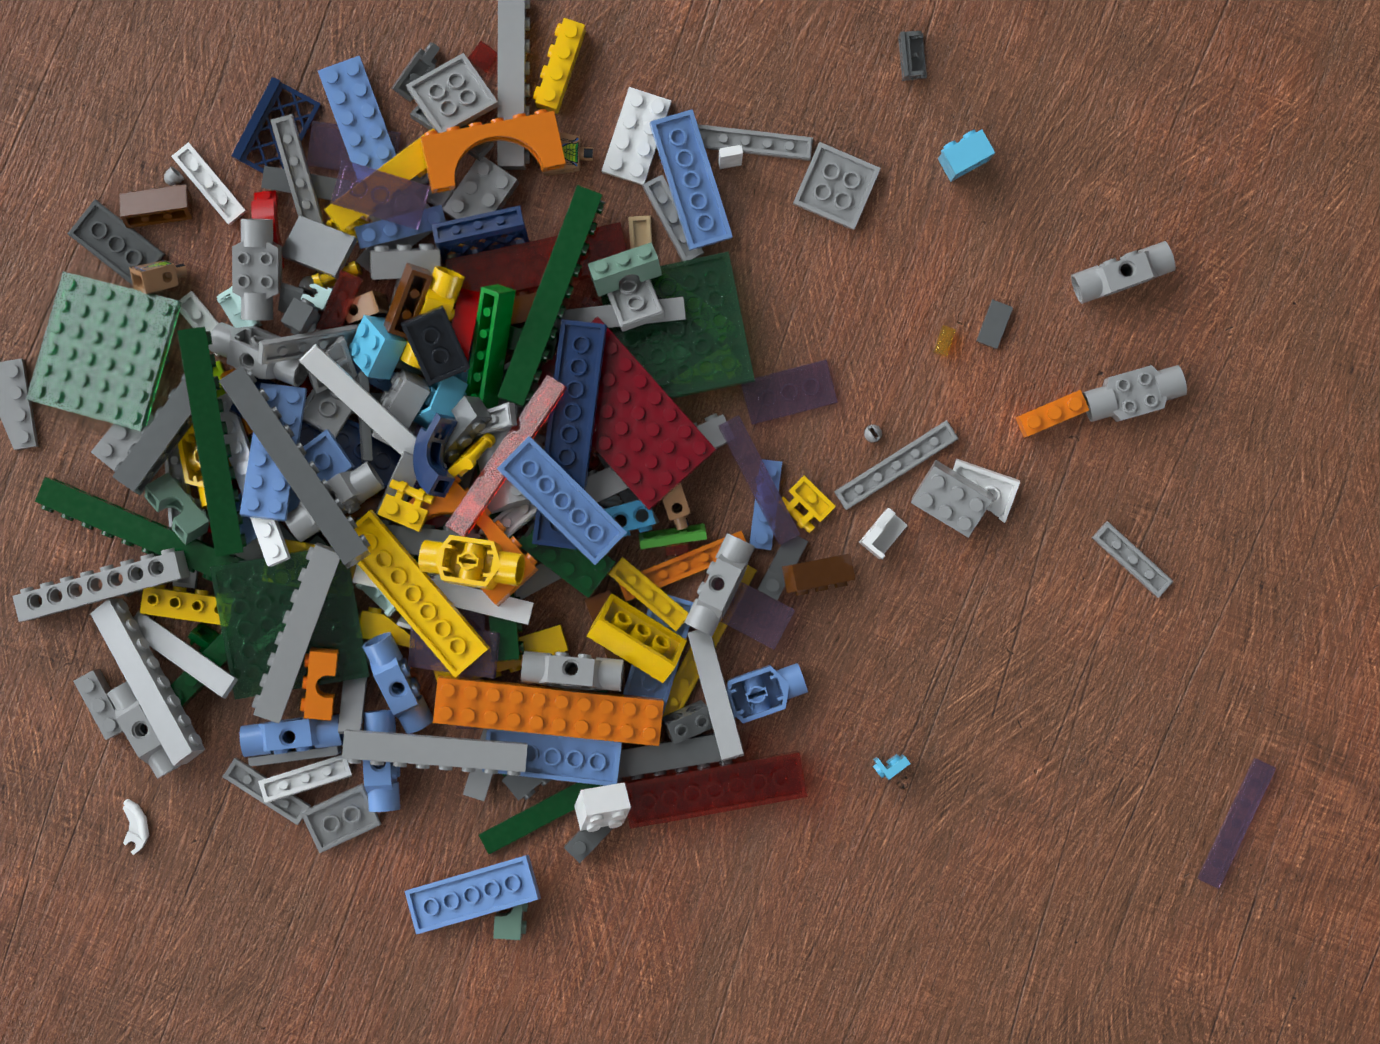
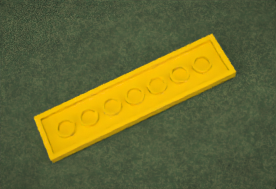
M368 511L356 522L358 527L354 530L358 536L363 534L371 545L367 548L370 555L357 564L456 678L490 647L428 574L419 570L416 560L374 511Z

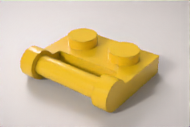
M353 261L344 266L338 279L326 274L320 275L319 273L312 275L314 284L328 289V287H336L338 282L344 280L346 283L357 280L358 275H361L362 271L360 265Z
M490 433L484 434L469 446L447 471L453 477L458 474L463 476L476 465V461L484 451L495 444V437Z

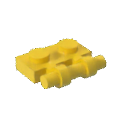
M805 476L788 491L794 497L790 502L784 496L777 502L784 508L782 511L786 515L789 513L798 522L797 525L800 528H804L808 533L815 528L809 522L813 516L821 522L836 507ZM798 503L809 511L805 516L795 508Z
M392 479L389 487L397 490L395 497L389 494L385 495L377 515L421 532L429 513L428 510L421 507L423 502L432 504L435 496L427 494L422 488L419 490L413 488L405 481L399 482ZM407 494L414 497V504L403 501L404 495Z

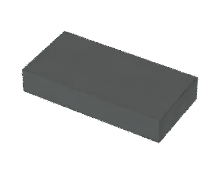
M992 299L976 342L997 349L1013 307Z

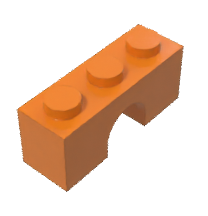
M1078 390L1015 417L1025 438L1089 411L1082 391Z
M311 647L310 652L305 654L304 667H308V675L303 676L302 689H306V697L301 698L300 711H304V718L332 720L335 694L321 691L318 686V679L322 676L336 675L339 653L337 649Z

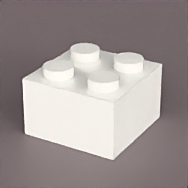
M625 782L581 790L575 803L580 831L587 830L588 832L597 831L600 827L609 826V828L621 826L631 809Z

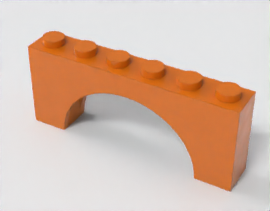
M541 109L535 111L534 115L526 116L525 113L512 116L513 119L495 118L488 124L482 125V122H474L469 124L467 128L460 129L459 126L447 128V132L438 133L437 130L424 133V136H421L420 142L432 194L454 190L455 170L461 158L472 148L490 141H508L524 147L536 158L542 172L564 168L566 162L554 111L548 112V109Z
M456 475L445 498L435 496L432 504L423 502L421 508L429 511L425 523L442 515L462 516L475 522L483 530L489 541H494L501 545L502 551L524 555L525 569L519 586L498 583L493 590L480 588L499 607L538 571L535 566L537 561L529 552L525 555L519 549L522 547L519 541L514 536L509 538L504 533L507 530L499 520L494 522L489 517L492 512L483 503L479 506L474 501L477 496L468 487L463 489L459 484L461 479ZM413 497L408 503L414 504L415 498Z

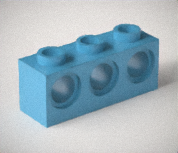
M640 500L604 509L613 519L618 515L626 517L627 524L622 528L627 533L623 537L631 535L630 531L639 529V533L652 530L651 525L656 524L652 509L648 510ZM639 510H646L649 518L645 522H639L636 519V513Z

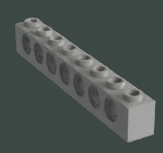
M174 548L162 550V555L155 557L154 553L141 556V561L134 562V559L120 562V567L114 568V565L101 567V572L94 573L93 570L80 573V578L74 579L73 576L61 578V583L54 584L53 581L40 584V589L34 590V587L21 589V594L12 596L19 622L29 621L190 577L184 551H175ZM160 562L163 564L164 567L162 573L159 570ZM140 568L143 571L142 578H140L138 573ZM119 574L123 577L122 584L118 580ZM99 580L102 581V589L98 586ZM79 585L82 587V594L78 591ZM59 591H61V593H62V599H61V600H60V598H59V596H58ZM39 596L42 598V605L39 604Z

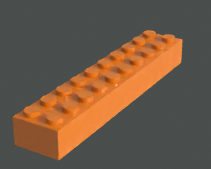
M439 675L433 723L659 746L664 700L662 698Z

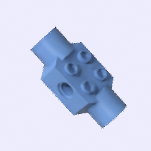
M391 632L380 634L364 643L362 647L369 659L373 676L392 714L400 720L407 734L414 733L433 722V715L423 695L419 692L421 688L416 677H411L409 672L411 667L407 659L403 658Z
M798 663L779 670H775L771 665L728 679L726 688L734 718L737 717L742 723L786 709L788 699L808 693Z
M391 710L367 711L363 713V731L396 733L395 716ZM363 760L364 787L368 795L369 812L400 810L399 782H397V777H400V767L393 766V762H386L384 766L371 765L370 760Z
M340 714L333 715L331 721L301 717L281 720L279 724L269 721L243 725L240 727L242 754L244 757L272 754L273 750L274 754H283L292 751L291 748H296V752L308 751L314 748V746L315 748L343 745L344 734L338 733ZM290 731L295 734V740L290 738Z

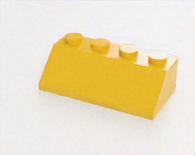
M612 593L587 634V637L594 642L602 645L662 683L675 669L687 642L680 635Z

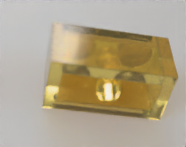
M944 325L941 326L933 353L947 357L956 329Z

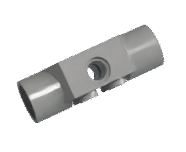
M241 219V242L232 246V292L241 297V319L273 320V296L280 293L282 285V246L273 242V219Z
M1166 241L1141 249L1138 252L1135 250L1120 257V261L1113 258L1099 266L1096 265L1071 274V282L1077 299L1083 304L1175 271L1176 265L1169 245ZM1120 269H1123L1125 271L1126 276H1123L1121 274Z
M223 322L217 324L211 333L213 344L208 345L209 350L226 357L227 364L234 366L235 369L242 366L246 372L250 370L258 379L276 378L295 387L302 385L307 378L308 369L300 363L299 360L301 358L264 365L258 362L259 341L280 338L278 335L256 326L235 328Z
M1150 365L1106 378L1102 387L1085 391L1082 394L1089 408L1086 414L1091 422L1112 417L1118 422L1165 408L1167 400L1187 395V385L1179 365L1158 371Z
M368 461L355 470L339 473L327 481L332 488L329 494L333 499L338 497L345 507L342 510L343 514L356 512L365 500L385 488L381 478ZM301 501L297 508L287 514V521L285 522L298 541L303 542L320 531Z
M726 534L715 557L717 558L716 562L712 561L706 572L709 574L706 583L702 581L697 591L699 598L695 599L684 623L713 636L740 585L755 546L733 535ZM723 579L725 585L723 589L717 591L715 583L717 580Z
M524 651L521 682L589 691H621L624 660L600 657L593 659L591 655L578 654V658L569 656V653L555 652L554 656L552 653ZM571 667H578L575 675H568L567 672Z
M126 681L108 692L107 695L115 707V719L137 756L151 767L157 779L180 767L181 765H172L128 682ZM144 725L148 727V732L145 731Z

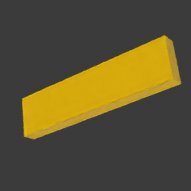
M624 557L608 573L673 630L677 631L685 622L688 612Z

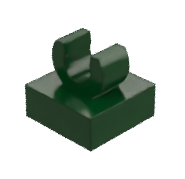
M201 622L190 632L187 638L190 639L191 646L194 643L201 647L199 651L202 653L220 634Z

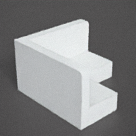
M887 508L859 541L863 547L878 559H884V553L907 527V524L897 517L896 513L890 508Z

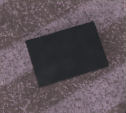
M443 305L401 323L428 386L471 368Z

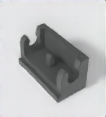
M922 31L900 32L898 42L902 81L926 79Z

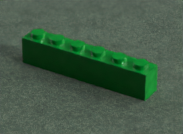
M499 284L481 287L470 358L471 368L468 371V385L465 391L466 396L479 397L487 409L498 406L499 402L497 396L501 388L516 290Z

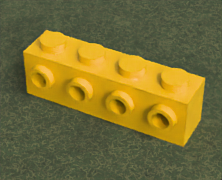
M567 18L563 19L562 24L558 23L555 30V36H557L555 45H550L547 57H550L548 66H543L540 78L543 80L541 86L536 87L533 99L536 100L537 108L548 109L549 112L554 111L555 114L559 113L586 33L585 24Z
M164 584L143 589L141 614L229 626L234 621L237 599L230 598L231 594L217 592V596L208 595L209 591L195 589V593L186 592L187 588L173 586V590L164 589Z

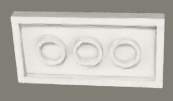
M629 87L602 173L639 185L645 183L657 148L649 123L650 121L667 117L671 100Z

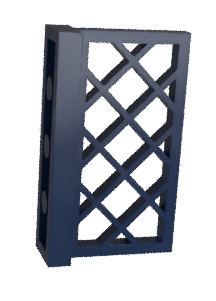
M272 77L231 157L261 173L264 172V168L258 165L265 164L267 166V163L279 159L284 169L277 141L272 130L273 127L268 118L270 112L280 109L283 117V108L295 105L299 117L294 119L301 122L303 129L299 133V137L302 141L321 103ZM282 89L292 94L294 102L281 105L279 95ZM295 96L301 98L302 100L296 101ZM276 101L278 102V107H274ZM308 102L314 105L310 114L301 116L298 104ZM308 118L304 125L302 119ZM266 120H267L268 126H267V127H263L264 124H265V122H266ZM270 129L273 141L261 145L258 135L261 131ZM257 140L258 146L253 147L255 141ZM275 144L278 157L265 160L262 148ZM260 149L263 161L252 163L247 160L250 151Z
M520 205L432 224L435 245L440 250L444 264L530 245ZM503 234L508 235L506 238L501 237Z

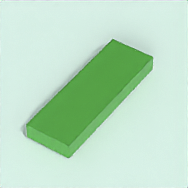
M703 523L690 525L681 530L669 528L639 534L641 549L707 539L705 524Z

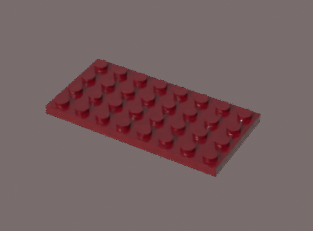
M598 316L591 322L605 324ZM607 327L592 446L645 507L651 510L717 449ZM557 354L540 368L542 375L537 383L550 398L552 395Z

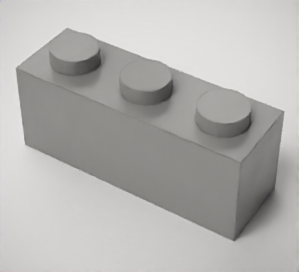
M92 670L74 680L73 682L105 740L123 733L115 719V707L107 695L111 688L101 670Z

